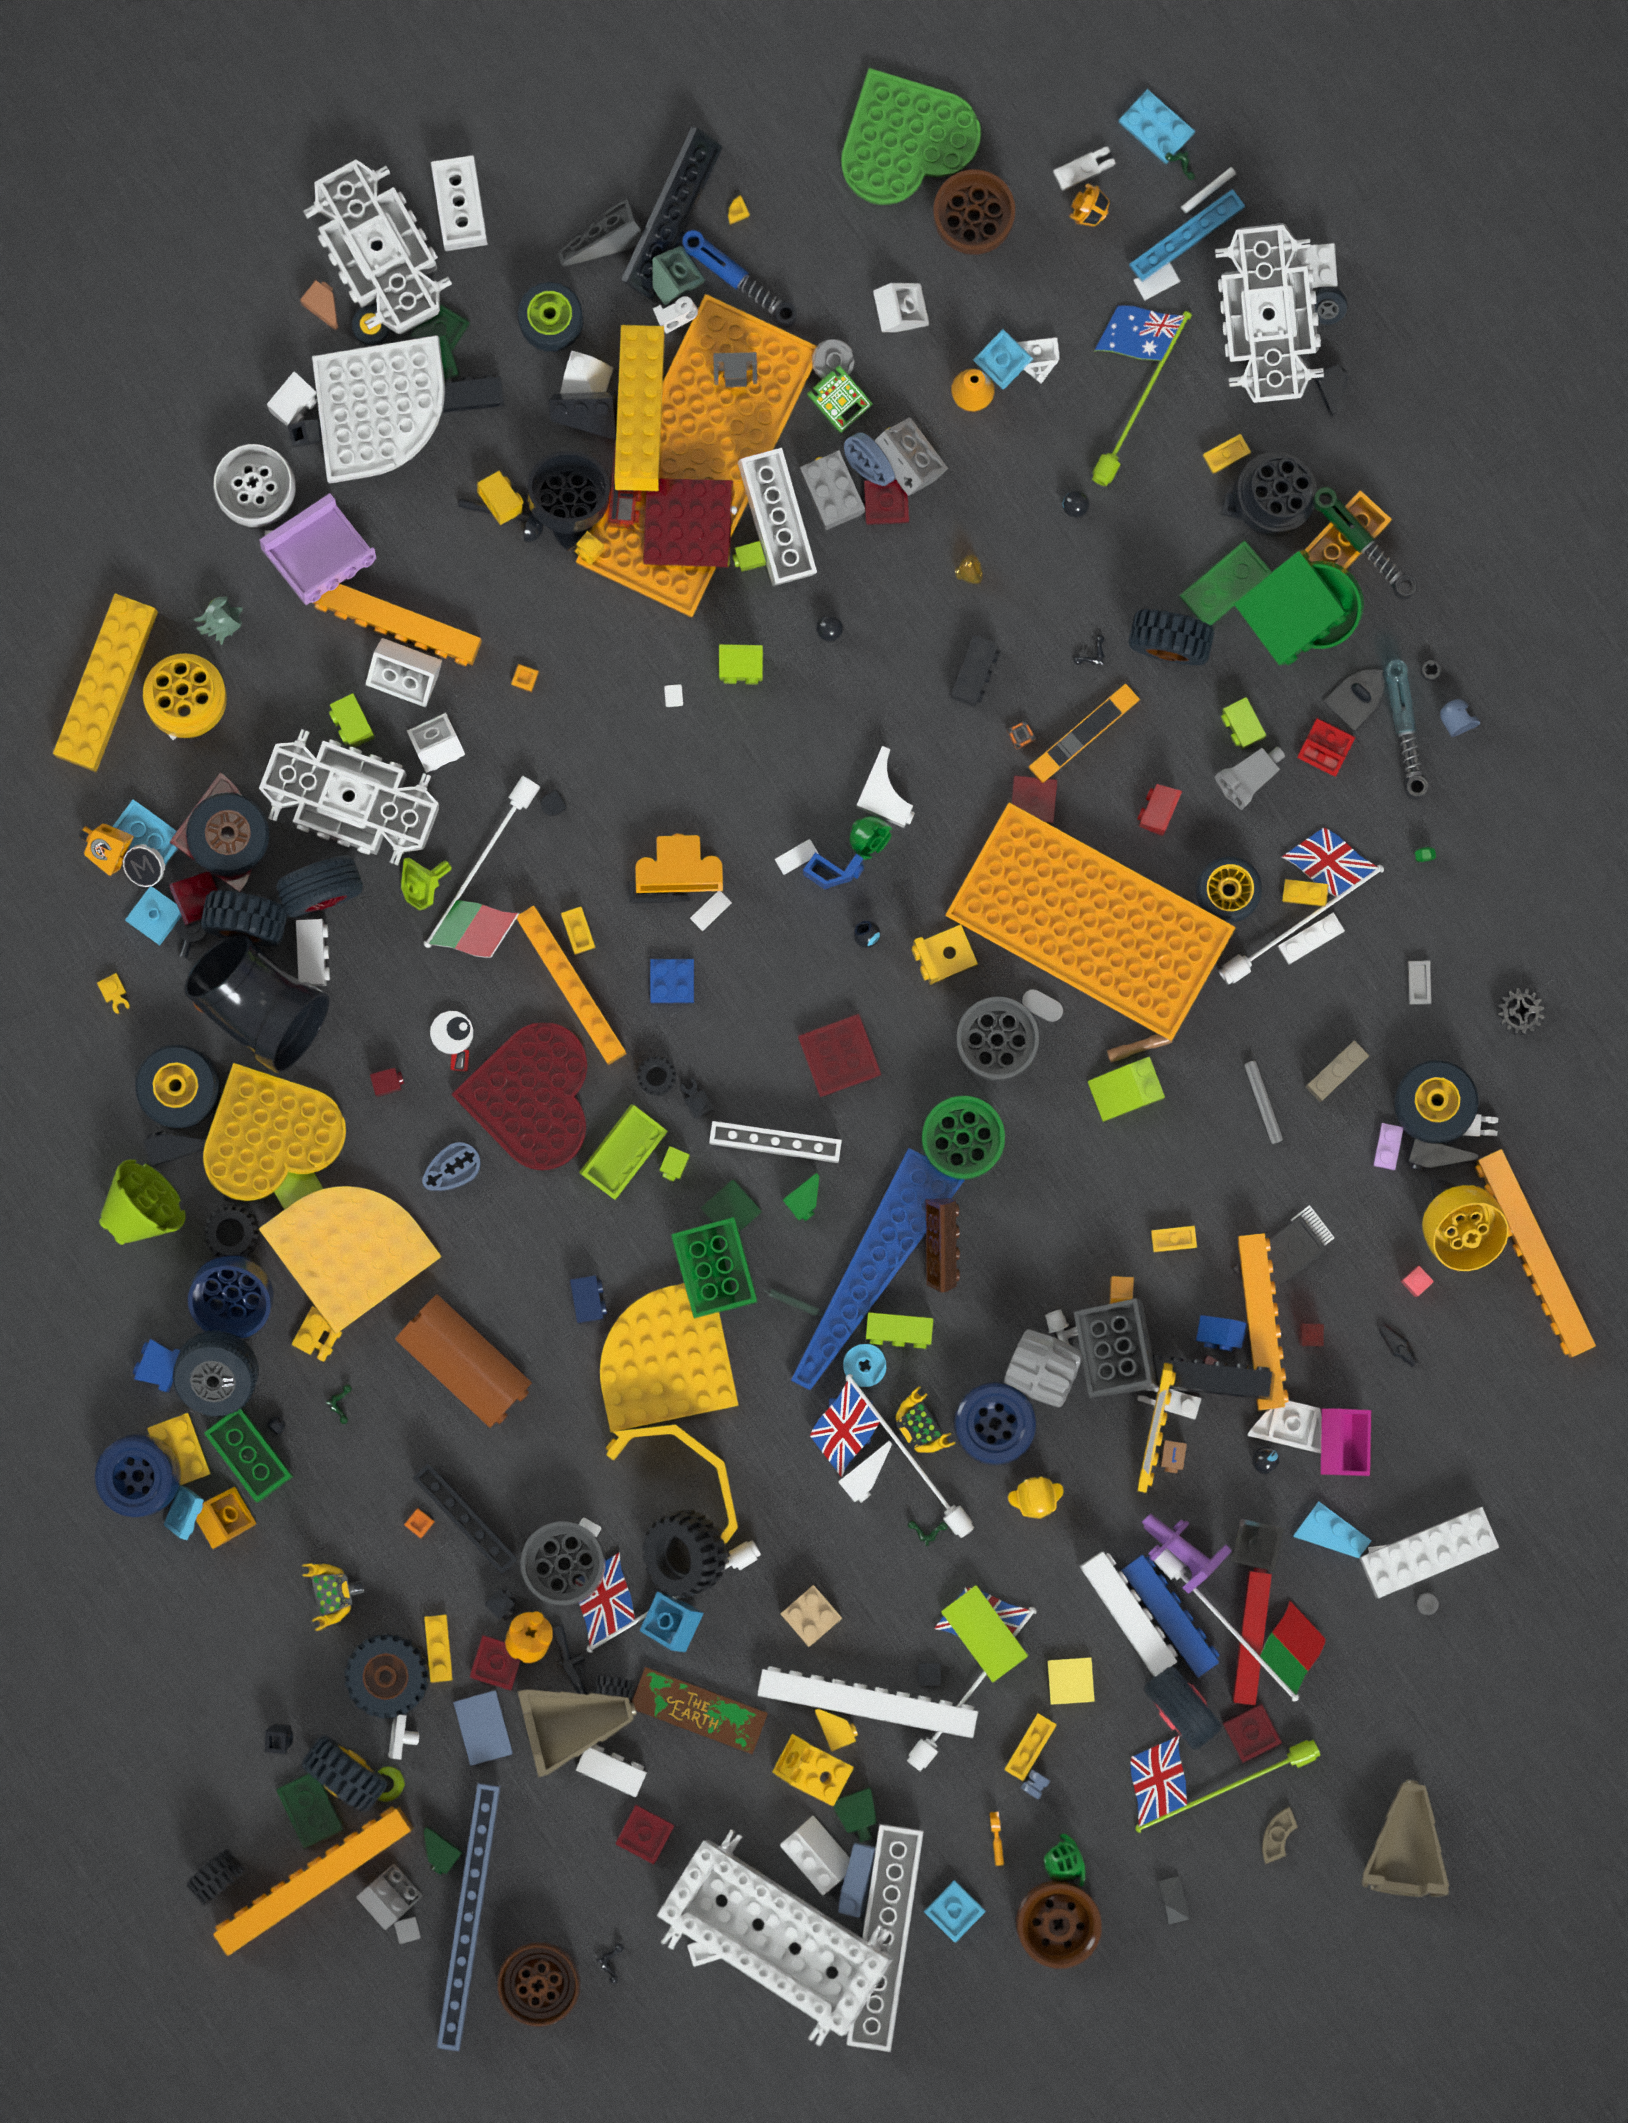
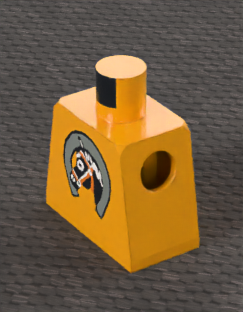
M101 824L94 830L85 826L79 834V838L88 843L84 851L85 856L109 876L120 870L123 858L134 838L133 835L107 824Z

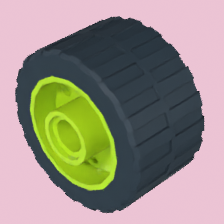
M552 281L539 283L534 287L532 286L519 302L518 320L521 332L527 339V342L536 349H541L545 352H557L568 348L579 337L581 328H583V313L577 295L569 287ZM548 315H555L552 319L546 318Z

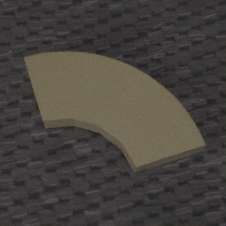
M1290 1806L1277 1813L1269 1822L1264 1832L1262 1854L1265 1864L1286 1856L1284 1848L1286 1839L1293 1830L1298 1828Z

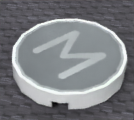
M145 844L135 845L126 852L123 858L125 873L135 884L149 887L162 879L165 863L163 857L156 849L147 847Z

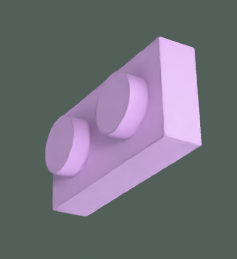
M1385 1123L1381 1124L1373 1166L1395 1170L1403 1127Z

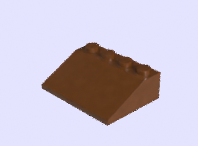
M952 1198L926 1199V1285L939 1292H947L957 1287V1281L960 1279L959 1268H956V1260H959L960 1257L959 1247H956V1238H959L960 1233L959 1226L956 1225V1216H959V1204Z

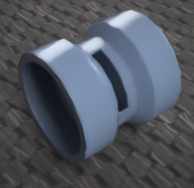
M1032 1769L1029 1773L1028 1781L1024 1782L1020 1788L1039 1800L1042 1795V1789L1048 1786L1050 1780Z

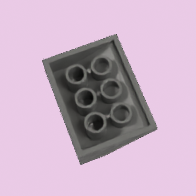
M1135 1298L1074 1312L1089 1397L1135 1392L1158 1387L1142 1301Z

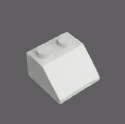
M890 283L873 291L882 332H900L929 325L920 284Z
M293 372L267 403L271 414L286 426L302 421L304 412L307 409L311 410L318 401L316 399L317 393L296 372Z
M446 713L407 731L426 773L465 755Z

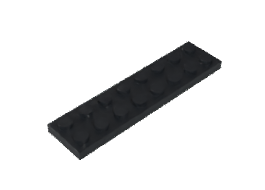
M691 126L621 279L622 282L646 299L653 300L656 294L653 289V258L677 248L723 146L697 127Z

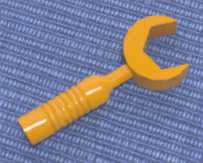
M990 1812L991 1830L994 1832L995 1837L993 1840L995 1865H1004L1002 1840L999 1838L998 1831H1001L998 1812Z

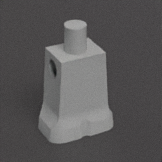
M1276 747L1268 754L1261 748L1235 767L1220 771L1215 776V779L1222 789L1224 796L1239 809L1243 810L1252 800L1253 794L1280 770L1276 763L1283 759L1285 754L1279 747Z

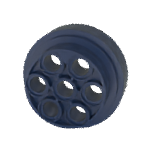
M241 1256L220 1257L204 1264L195 1274L188 1294L189 1310L199 1327L206 1332L212 1330L226 1331L241 1339L253 1335L264 1326L273 1303V1288L268 1276L253 1261ZM209 1280H214V1281H216L217 1283H216V1284L211 1283ZM229 1287H235L237 1290L234 1291ZM250 1294H255V1295H257L258 1297H257V1298L252 1297ZM214 1299L220 1300L221 1303L215 1302ZM235 1306H239V1307H241L242 1309H241V1310L236 1309Z

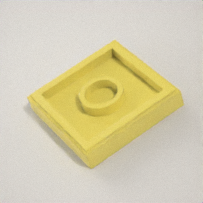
M1091 1657L1047 1660L1051 1704L1095 1702Z

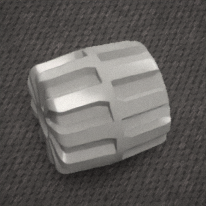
M1026 1330L1012 1357L1004 1383L1015 1387L1033 1400L1061 1407L1066 1401L1082 1363L1081 1351L1055 1337L1034 1330Z

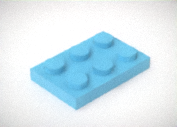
M1148 89L1119 119V123L1165 164L1169 162L1165 159V154L1170 152L1174 156L1195 133L1189 125Z
M135 800L130 802L113 825L114 828L134 836L128 850L135 845L145 844L147 847L154 848L160 853L165 866L178 849L170 843V840L177 831Z

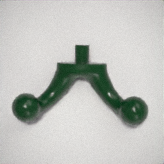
M1187 151L1183 154L1178 152L1174 156L1170 152L1165 154L1167 161L1181 160L1183 173L1189 180L1195 178V174L1188 172L1187 169L1190 161L1187 158L1189 154Z
M349 1384L343 1387L344 1391L342 1393L332 1395L331 1400H326V1404L330 1405V1410L340 1415V1422L342 1424H346L348 1418L336 1405V1402L352 1390Z
M914 1521L908 1522V1527L917 1531L920 1540L925 1541V1546H929V1541H935V1537L940 1530L944 1531L948 1528L947 1523L942 1522L927 1536Z

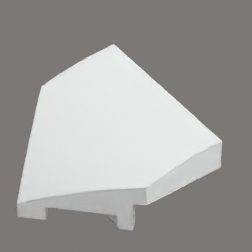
M1057 337L1017 342L1033 358L1024 370L1040 383L1044 381L1045 377L1058 363Z

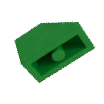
M817 1173L783 1199L785 1205L798 1221L801 1219L807 1221L815 1214L813 1210L816 1208L819 1175Z

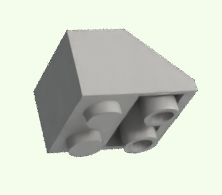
M393 1864L356 1898L386 1930L423 1895L402 1871Z

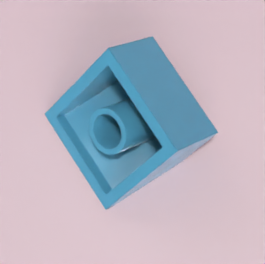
M657 1592L639 1631L672 1651L686 1652L704 1613L688 1603Z

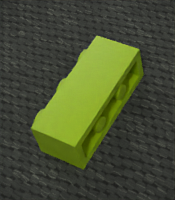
M868 1313L866 1339L870 1340V1344L883 1345V1341H890L892 1346L905 1347V1343H912L913 1348L926 1349V1345H931L933 1318Z

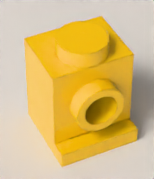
M587 531L577 542V548L574 552L588 564L592 565L605 548L604 544Z

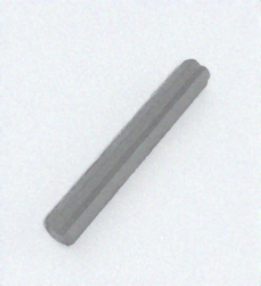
M1256 1061L1245 1063V1069L1271 1143L1281 1142L1283 1138Z

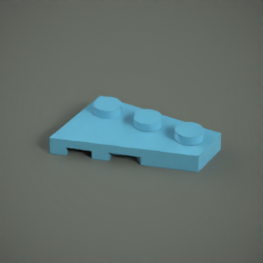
M1319 1501L1292 1536L1356 1558L1362 1555L1371 1542L1369 1538Z

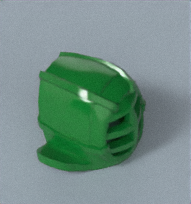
M1062 1833L1059 1837L1064 1842H1058V1845L1053 1847L1043 1858L1046 1872L1053 1881H1072L1080 1877V1887H1083L1085 1865L1075 1841L1067 1834Z

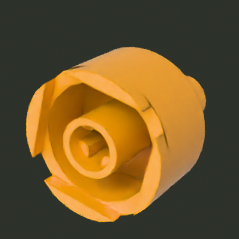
M526 1612L518 1615L511 1622L506 1635L505 1645L508 1653L515 1659L523 1660L524 1663L539 1661L543 1658L553 1637L552 1627L540 1612Z

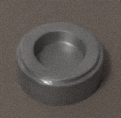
M1430 1593L1420 1595L1416 1601V1608L1423 1615L1434 1614L1439 1606L1437 1598Z

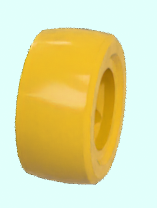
M1472 1185L1457 1186L1442 1192L1430 1203L1422 1222L1423 1234L1431 1252L1442 1264L1457 1271L1477 1270L1491 1263L1503 1251L1509 1235L1508 1222L1502 1207L1490 1193ZM1474 1214H1478L1476 1219H1472ZM1459 1215H1463L1461 1220H1456ZM1454 1228L1452 1233L1447 1232L1449 1229Z

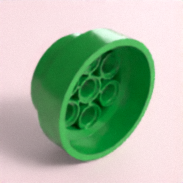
M956 1096L939 1103L928 1115L922 1131V1146L930 1164L941 1174L960 1180L973 1179L988 1172L999 1160L1005 1144L1004 1126L998 1113L985 1101L971 1096ZM972 1113L975 1116V1122L966 1124L963 1121V1115ZM948 1117L954 1121L953 1128L945 1129L942 1126L944 1118ZM985 1128L990 1132V1137L987 1140H981L978 1137L980 1129ZM964 1133L969 1137V1142L966 1145H960L957 1142L959 1134ZM944 1138L948 1142V1147L944 1150L938 1149L935 1145L936 1140ZM980 1149L984 1153V1158L980 1161L974 1160L971 1155L972 1151ZM954 1154L961 1155L963 1159L962 1164L959 1166L953 1165L950 1161L951 1156Z

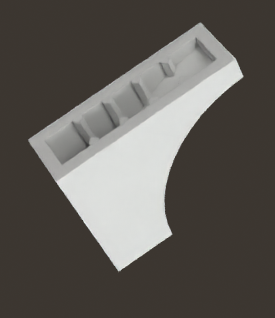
M882 746L857 803V808L904 828L906 823L911 824L915 812H912L913 805L899 797L892 788L887 774V760L890 749Z

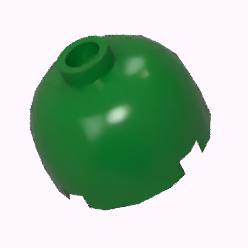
M875 816L856 820L852 825L849 838L852 849L864 860L872 858L870 854L875 850L879 853L889 842L892 836L889 830H892V827Z

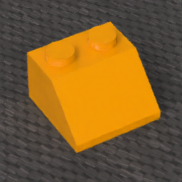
M235 1487L204 1502L202 1511L196 1518L212 1549L226 1543L257 1524Z

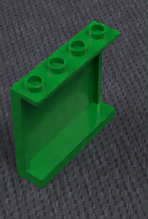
M1306 550L1295 553L1234 603L1278 665L1287 664L1289 666L1298 659L1297 655L1303 651L1305 653L1314 646L1313 642L1318 638L1323 639L1331 633L1329 629L1335 624L1339 626L1348 619L1346 616L1351 612L1349 609H1344L1308 560L1310 556Z

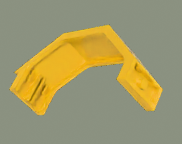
M677 1425L613 1432L619 1438L617 1440L613 1438L606 1447L608 1450L606 1455L612 1460L617 1458L627 1443L634 1437L672 1434L712 1463L718 1471L729 1518V1524L720 1537L724 1539L725 1544L738 1529L724 1461Z

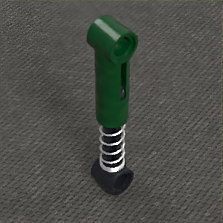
M1328 487L1319 489L1314 496V507L1327 517L1359 553H1365L1368 556V560H1372L1374 566L1380 569V573L1386 575V579H1389L1396 597L1402 600L1412 597L1417 588L1416 580L1412 576L1406 575L1400 570L1398 571L1395 567L1396 564L1393 565L1389 561L1390 558H1386L1383 554L1384 551L1381 552L1377 548L1378 545L1374 544L1375 538L1336 497L1334 490ZM1322 495L1328 496L1330 503L1322 504L1319 497ZM1403 582L1408 583L1410 591L1403 592L1400 589V584Z

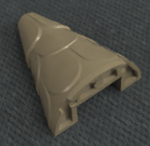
M528 1689L518 1691L538 1777L549 1775L599 1741H605L632 1722L633 1716L637 1715L634 1702L629 1703V1699L625 1697L594 1693L589 1695L569 1692L557 1693Z
M1406 1780L1405 1783L1400 1785L1385 1816V1824L1364 1869L1361 1884L1364 1887H1368V1884L1371 1885V1890L1395 1895L1423 1897L1431 1893V1897L1446 1896L1449 1892V1883L1441 1856V1847L1434 1827L1436 1822L1425 1785H1419L1418 1781Z

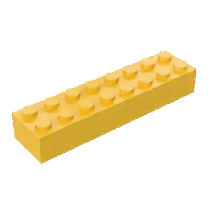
M621 325L615 490L659 491L664 326Z
M116 593L114 594L53 754L57 758L97 772L157 617L158 611L155 608Z

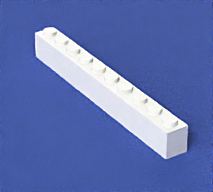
M768 1666V1670H762L758 1696L958 1736L969 1738L974 1736L978 1711H974V1706L961 1704V1708L952 1706L953 1702L940 1700L939 1704L933 1703L931 1698L918 1696L917 1700L909 1698L910 1694L897 1692L896 1695L888 1694L887 1689L875 1687V1691L866 1690L867 1685L854 1683V1686L851 1687L846 1686L845 1681L832 1679V1683L823 1681L824 1677L811 1675V1678L802 1677L801 1672L790 1671L789 1674L780 1673L781 1669Z

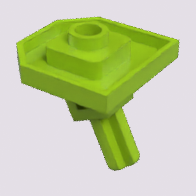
M405 858L401 889L406 901L418 910L431 906L433 904L435 888L439 886L438 880L452 869L451 865L445 860L430 871L411 858Z

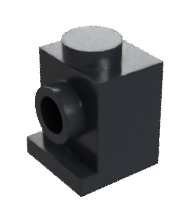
M274 1724L265 1731V1752L287 1754V1749L291 1747L294 1739L291 1725Z

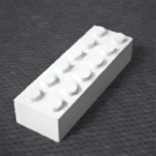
M782 448L740 459L737 463L772 586L816 574L817 570Z
M1478 1507L1363 1555L1359 1559L1375 1597L1380 1598L1499 1548L1483 1508Z
M1100 1552L1079 1567L1152 1675L1156 1677L1167 1667L1174 1665L1177 1662L1175 1657L1178 1655L1171 1644L1166 1646L1162 1640L1165 1638V1635L1157 1626L1154 1627L1150 1622L1153 1617L1146 1608L1141 1609L1138 1604L1141 1600L1134 1590L1129 1591L1125 1585L1128 1583V1580L1120 1571L1117 1573L1113 1566L1116 1563L1111 1555Z

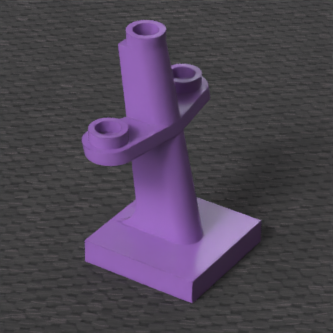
M1151 1513L1142 1521L1145 1525L1143 1528L1163 1544L1161 1547L1156 1545L1148 1553L1151 1556L1150 1559L1154 1561L1167 1548L1191 1570L1192 1578L1182 1587L1188 1594L1202 1583L1232 1551L1225 1545L1209 1559L1179 1536L1190 1524L1188 1521L1184 1522L1181 1519L1173 1527L1175 1532Z

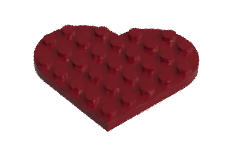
M533 1023L527 1025L511 1036L451 1095L519 1164L534 1170H551L561 1167L573 1159L579 1152L586 1135L585 1115L575 1098L586 1079L587 1058L585 1050L578 1038L563 1026L554 1023Z

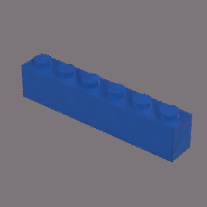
M1140 1555L1122 1568L1121 1572L1198 1678L1219 1663L1217 1660L1219 1654L1213 1646L1208 1647L1204 1642L1207 1637L1202 1630L1194 1628L1191 1623L1194 1619L1187 1610L1182 1611L1178 1605L1181 1601L1174 1592L1170 1594L1166 1586L1168 1583L1162 1574L1157 1576L1153 1570L1156 1566L1150 1557L1147 1556L1145 1558L1143 1555Z

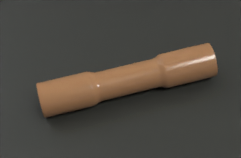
M1155 1034L1147 1039L1107 1050V1055L1110 1063L1151 1048L1170 1044L1172 1041L1159 1034Z

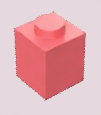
M1420 1266L1413 1269L1401 1281L1414 1297H1418L1434 1282Z

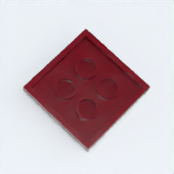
M859 1014L798 1036L820 1098L881 1076Z

